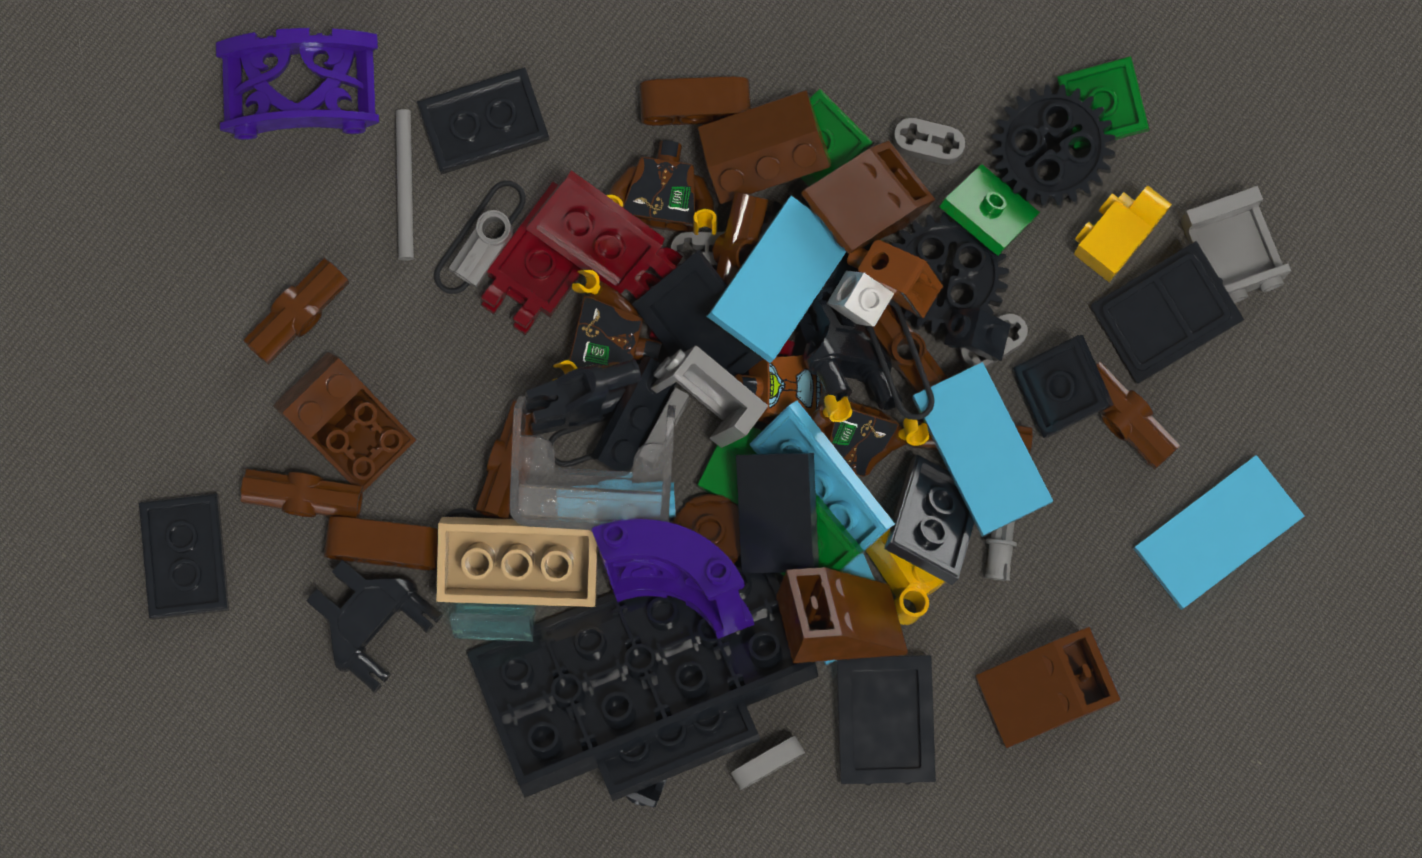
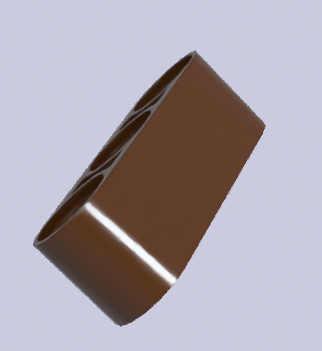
M744 77L653 79L640 83L641 122L645 125L707 124L751 109L749 80Z
M333 516L329 517L324 557L357 563L418 570H436L438 529L418 525Z

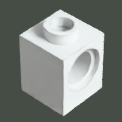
M846 271L826 304L856 324L874 327L894 293L864 272Z

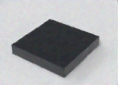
M1077 335L1013 368L1043 438L1051 437L1114 406L1083 335Z

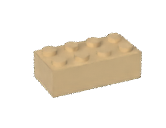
M442 517L438 523L436 602L595 607L597 599L598 547L592 528L598 526L599 522Z

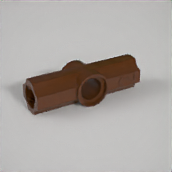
M735 192L726 233L720 235L713 246L714 260L718 264L716 272L727 286L759 241L768 204L767 199Z
M324 258L296 287H289L275 300L270 310L271 313L243 340L244 343L262 361L269 365L297 336H304L316 325L322 316V310L349 284L348 279L331 262Z
M888 304L873 328L878 342L889 356L892 367L896 371L901 372L917 394L925 390L914 359H902L897 352L899 346L908 345L896 310ZM908 325L930 387L948 379L926 349L923 338Z
M1099 362L1096 364L1114 404V406L1100 412L1103 422L1117 438L1122 441L1127 440L1155 470L1180 445L1153 417V411L1148 403L1135 391H1128L1106 366Z
M513 400L501 438L495 441L487 465V472L489 473L477 504L476 512L490 518L509 519L520 485L525 483L535 453L533 447L538 435L532 436L530 426L531 423H534L533 413L525 415L523 401Z
M246 469L241 485V502L282 509L284 513L314 518L316 515L358 519L363 502V487L323 481L321 477L305 473L289 472L288 475L268 471Z

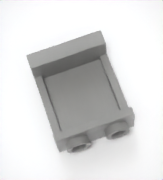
M1258 186L1187 210L1180 220L1189 244L1195 241L1198 242L1215 272L1222 278L1223 285L1234 303L1248 297L1247 292L1261 288L1262 292H1268L1284 284L1283 279L1291 272L1289 264H1282L1259 205L1263 198Z
M694 346L686 352L678 350L671 359L667 357L653 374L658 378L651 387L656 393L677 382L723 420L710 437L721 448L745 437L768 407L765 402L698 346Z

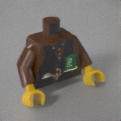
M660 141L657 159L641 157L638 166L629 167L612 185L608 195H606L650 228L681 233L693 232L694 235H698L699 228L709 227L712 229V235H715L717 232V216L714 213V201L704 179L694 174V165L680 162L682 145L678 142Z
M590 269L578 270L579 274L585 276L587 283L585 287L579 283H573L572 289L577 293H589L590 297L584 296L570 360L556 363L553 367L561 368L564 374L572 370L592 364L605 368L631 359L641 361L644 356L652 357L659 361L662 343L641 337L643 319L639 317L636 308L617 290L599 281V276L595 271Z
M822 392L817 410L810 415L854 473L862 477L869 475L873 467L892 451L908 443L913 446H919L929 440L926 423L918 426L917 420L905 418L903 421L904 427L899 426L898 422L882 410L850 401L846 396L837 402L834 395H827Z

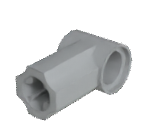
M489 210L483 213L478 218L475 230L450 265L449 270L468 284L477 288L490 266L513 236V229L508 217L497 210ZM499 222L505 226V231L501 237L490 239L485 236V229L490 223Z

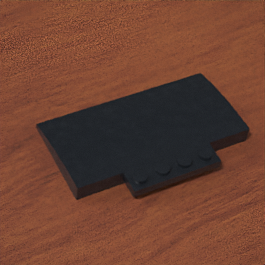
M741 558L734 563L745 584L744 588L738 590L739 595L747 605L755 625L719 639L709 623L699 613L687 606L683 600L668 595L667 598L643 596L617 602L613 592L596 599L595 607L574 608L467 652L524 798L599 768L613 802L760 741L758 731L747 706L819 677L815 662L793 663L776 596L780 584L775 573H742Z

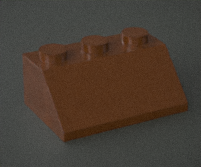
M807 90L698 126L707 167L720 204L734 200L735 192L749 195L829 168L831 165V159Z

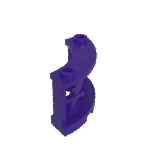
M309 28L276 29V37L272 35L267 36V38H260L253 32L216 42V57L222 58L224 122H220V131L233 133L234 138L240 140L255 139L259 133L290 128H339L346 134L364 133L366 127L379 123V115L375 113L373 51L378 49L377 34L332 28L331 34L327 36L322 35V33L310 35ZM301 54L304 64L313 74L326 79L312 94L299 103H295L282 96L268 83L278 78L286 70L291 55ZM318 54L328 55L329 59L324 62V65L333 68L332 71L314 63L315 57ZM276 57L278 59L277 65L273 69L261 74L260 71L269 69L268 65L264 64L265 59ZM355 57L357 64V79L348 76V73L350 71V68ZM242 65L249 78L245 82L242 79ZM342 84L358 89V112L345 111L338 107V103L343 99L352 102L349 93L339 88ZM255 88L256 92L247 98L245 105L248 108L252 104H257L258 111L253 115L244 116L243 94ZM324 103L326 104L327 109H328V110H316L318 107H320V106H321L322 104H324ZM271 105L279 111L270 112Z
M653 519L619 520L592 528L604 570L617 602L643 596L667 598L669 595L685 601L687 606L699 613L709 623L718 639L755 625L747 605L739 595L738 590L745 586L739 571L719 547L697 532L677 524Z

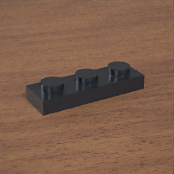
M644 356L639 364L641 382L628 385L590 457L618 476L627 478L677 383L675 382L658 393L651 389L658 379L653 374L661 364L652 357Z

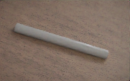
M400 109L396 110L398 259L408 261L414 259L411 111Z

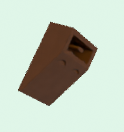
M890 141L869 148L801 193L809 203L812 212L821 218L832 232L835 241L848 254L908 227L936 200Z
M329 352L273 405L289 424L351 485L362 486L363 492L416 441L409 431L338 357Z
M825 567L786 570L776 596L793 663L907 655L908 650L889 584Z
M1090 627L1050 642L975 675L1005 749L1121 701Z

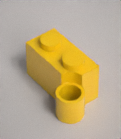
M1148 185L1135 200L1125 192L1119 198L1112 193L1099 209V212L1103 215L1095 226L1088 222L1075 238L1079 245L1074 255L1106 281L1110 282L1157 226L1172 204Z
M889 529L866 552L896 596L894 603L900 624L910 625L927 612L929 608L928 596L939 589L945 581L885 550ZM903 599H908L915 605L916 613H912L905 608Z

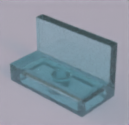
M456 603L455 613L450 614L454 638L533 642L536 605Z

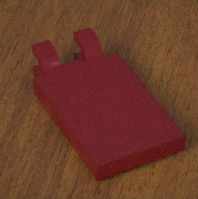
M572 170L536 212L526 227L529 232L582 270L590 269L595 271L599 276V281L606 283L620 294L627 289L636 299L642 297L649 291L651 286H655L661 281L652 274L645 273L650 266L662 278H665L676 269L677 264L683 257L671 248H662L665 240L663 236Z
M555 182L551 183L488 269L487 276L492 278L494 282L481 297V300H483L482 307L492 314H495L506 295L521 304L522 307L513 318L515 322L513 328L525 336L534 325L540 312L551 318L572 289V284L576 283L582 275L578 273V270H582L526 229L532 217L558 187V184Z

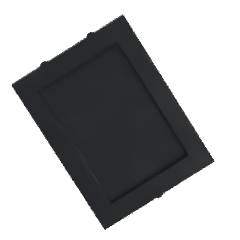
M1197 241L1091 305L1102 324L1103 330L1107 332L1122 357V362L1126 364L1137 384H1140L1245 320L1223 285L1222 278L1217 275Z
M700 250L696 251L682 264H678L676 269L655 286H651L648 292L632 304L672 357L678 350L686 352L692 347L698 346L734 377L738 374L744 375L764 359L707 317L727 288V285Z
M885 656L837 660L840 783L870 786L871 784L905 783L909 785L916 782H936L932 656Z

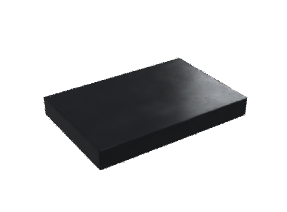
M526 67L417 101L441 175L549 140V135Z
M814 453L736 455L742 573H786V570L819 568Z
M917 454L910 462L893 518L895 525L890 528L884 549L953 585L960 576L974 520L950 472Z
M209 494L139 503L149 619L155 620L229 611L219 495Z

